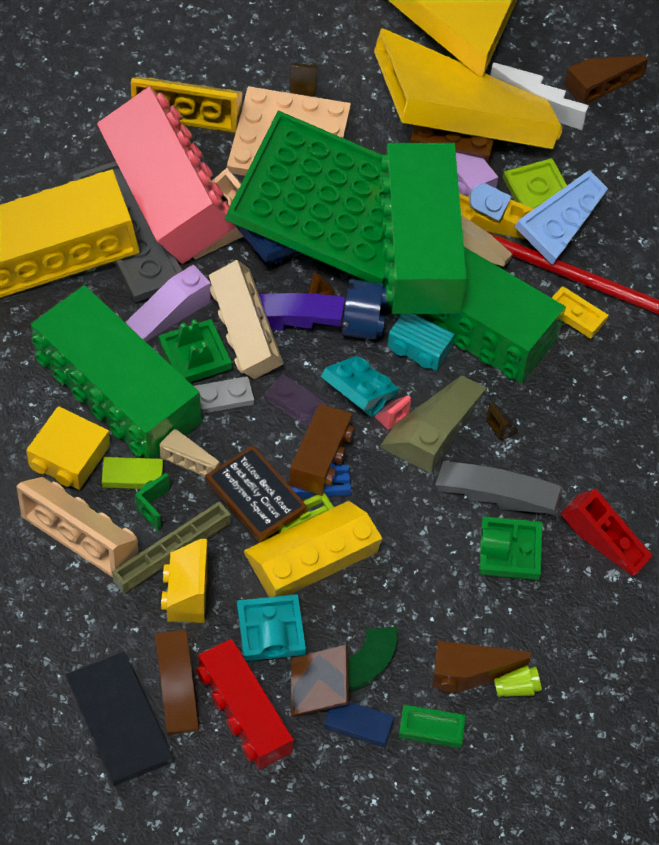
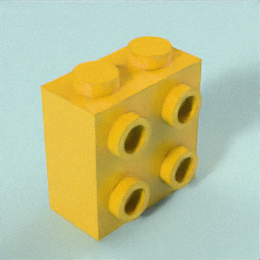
M58 406L27 448L28 464L35 472L39 474L45 473L54 477L60 484L66 487L72 486L80 490L110 447L109 430Z

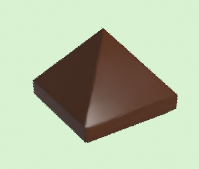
M317 273L313 274L307 294L332 296L333 288Z

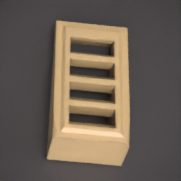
M174 429L160 443V456L162 459L205 477L206 474L219 467V461L178 430Z

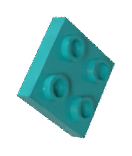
M358 356L326 367L321 375L325 381L340 391L370 417L375 416L383 408L386 401L395 398L399 390L397 386L391 383L390 378L378 373L370 366L368 361Z
M298 594L237 600L242 652L245 661L306 655Z

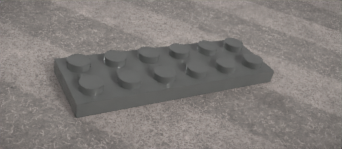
M114 161L74 174L73 181L113 169L132 220L140 251L138 254L116 260L114 263L134 303L152 297L170 278L182 272V269L176 258L156 241L117 162Z

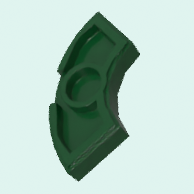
M397 626L366 629L365 642L362 648L352 657L348 658L349 692L370 685L390 665L396 650Z

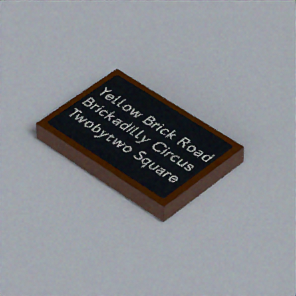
M253 445L205 475V481L259 543L307 512V505Z

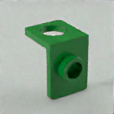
M164 473L154 481H148L135 494L136 510L156 531L161 529L160 514L151 506V503L170 490V480L167 473Z

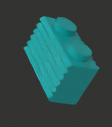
M401 314L389 332L388 347L397 355L408 356L409 359L412 358L423 368H432L434 371H437L453 348L455 334L416 314Z

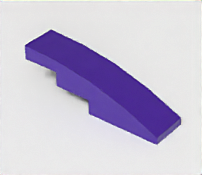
M305 293L259 294L272 330L284 331L285 325L312 329L313 322L341 326L345 297Z

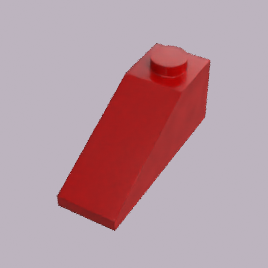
M597 489L578 494L560 513L579 537L631 576H635L653 556Z

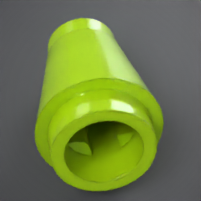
M526 665L494 679L498 697L535 696V692L542 691L536 666L529 668Z

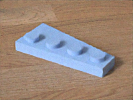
M589 170L518 220L515 228L553 265L605 195L608 188Z

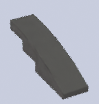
M443 461L435 484L438 492L466 494L469 501L497 503L500 510L556 514L563 491L562 486L535 477L503 469Z

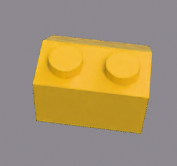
M199 539L171 552L170 564H164L163 583H168V591H162L161 610H167L168 622L205 623L208 569L207 539Z

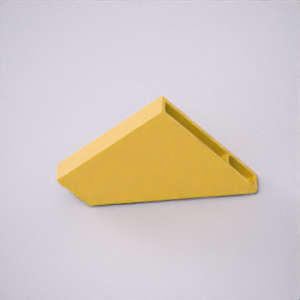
M388 0L476 75L483 77L517 2V0Z
M386 29L380 30L374 53L402 123L553 149L555 141L561 136L562 126L549 101L484 73L483 77L478 76L459 61Z

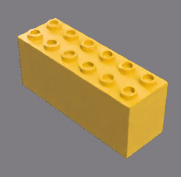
M113 169L99 172L77 181H71L68 184L52 189H46L27 197L17 198L14 201L0 205V298L140 253L132 220Z

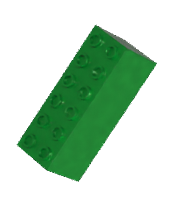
M387 143V152L381 155V171L384 173L379 174V188L383 192L380 205L381 211H384V216H386L382 217V234H385L386 238L383 240V255L387 258V262H385V279H388L386 302H391L392 314H461L467 277L455 143Z
M464 247L467 280L461 314L416 315L454 333V343L460 349L469 351L479 357L483 363L492 365L502 371L508 378L515 379L522 384L559 339L566 306ZM388 279L384 280V288L388 285Z
M85 285L31 323L33 335L31 340L35 346L36 352L34 356L42 367L47 366L52 370L55 379L61 385L66 384L80 403L85 402L97 420H104L117 439L122 438L126 441L129 449L136 457L156 459L160 456V443L174 429L186 436L202 423L200 392Z

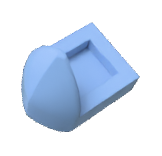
M483 183L470 191L469 204L472 209L499 221L511 196Z

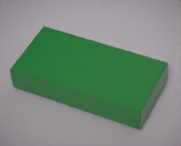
M403 705L398 738L461 748L466 715Z

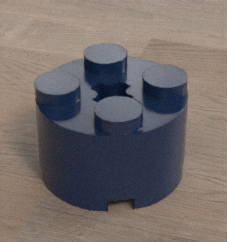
M350 279L349 287L354 289L348 288L344 314V326L349 328H343L342 335L376 340V336H382L385 316H379L380 308L386 309V288H383V283Z

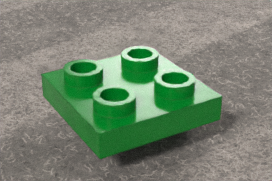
M482 517L479 575L539 580L541 575L542 522Z

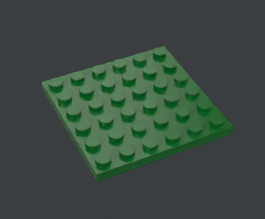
M278 110L224 220L368 282L382 283L385 276V262H387V258L383 255V240L386 238L385 234H382V217L386 216H384V211H381L380 202L383 192L379 188V174L384 173L381 171V154Z

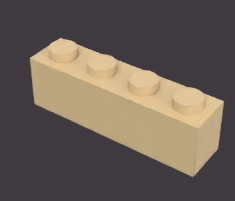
M235 260L209 275L212 284L210 292L213 298L218 301L220 307L218 315L227 327L228 333L226 338L229 345L235 350L237 357L234 361L238 370L256 379L283 365L250 269L240 261Z

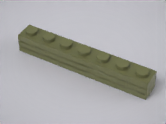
M220 501L113 570V582L125 594L163 569L164 564H170L171 552L199 539H208L231 524V514Z

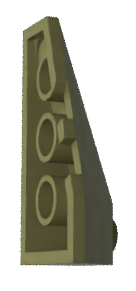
M461 375L395 423L380 448L432 474L487 388Z

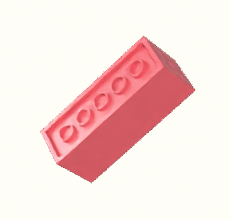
M149 86L99 121L97 125L156 241L181 264H184L235 229L236 225L224 220L230 206L226 201H222L221 197L224 194L215 181L212 183L210 178L213 176V173L205 162H201L200 158L203 157L201 151L195 143L191 144L190 139L193 136L184 124L181 125L180 120L182 116L174 105L169 107L170 104L163 93L157 94Z

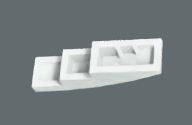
M493 62L491 76L549 101L560 123L580 130L583 129L588 105L564 99L566 91L542 84L544 76Z

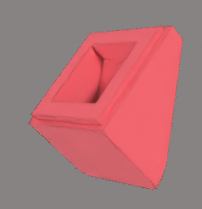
M407 395L394 400L378 412L375 418L388 430L391 429L395 423L409 414L411 397Z

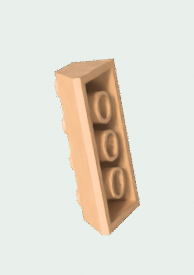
M39 477L20 482L16 486L22 518L111 577L113 570L139 554L138 539L132 531L127 528L121 529L106 514L102 512L98 514L89 508L83 499L79 497L74 498L66 493L64 488L57 482L51 483L45 478Z

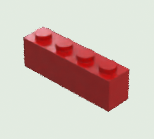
M232 638L199 654V667L196 668L197 675L203 685L208 684L213 692L211 693V698L219 711L223 709L227 715L226 723L232 735H239L243 745L241 747L249 762L254 761L258 769L261 770L292 754L294 741Z

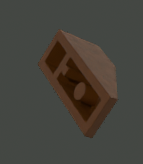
M646 55L590 58L581 63H575L568 68L564 86L579 103L587 105L644 77L648 58Z
M438 640L432 688L453 693L456 691L463 692L494 682L495 678H500V676L526 665L529 666L531 652Z

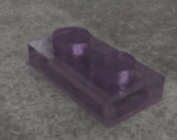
M284 374L265 391L266 400L307 428L313 419L318 405L328 406L326 402Z

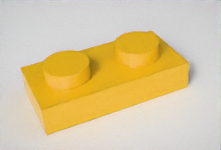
M564 286L552 297V299L566 306L563 321L590 339L607 322L608 314Z

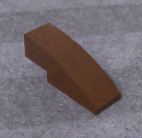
M178 630L155 633L167 735L197 732L198 720L187 631Z

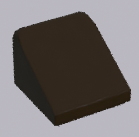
M291 63L289 93L314 97L317 84V66Z
M493 402L490 403L486 422L497 437L503 441L517 434L518 429L506 413Z

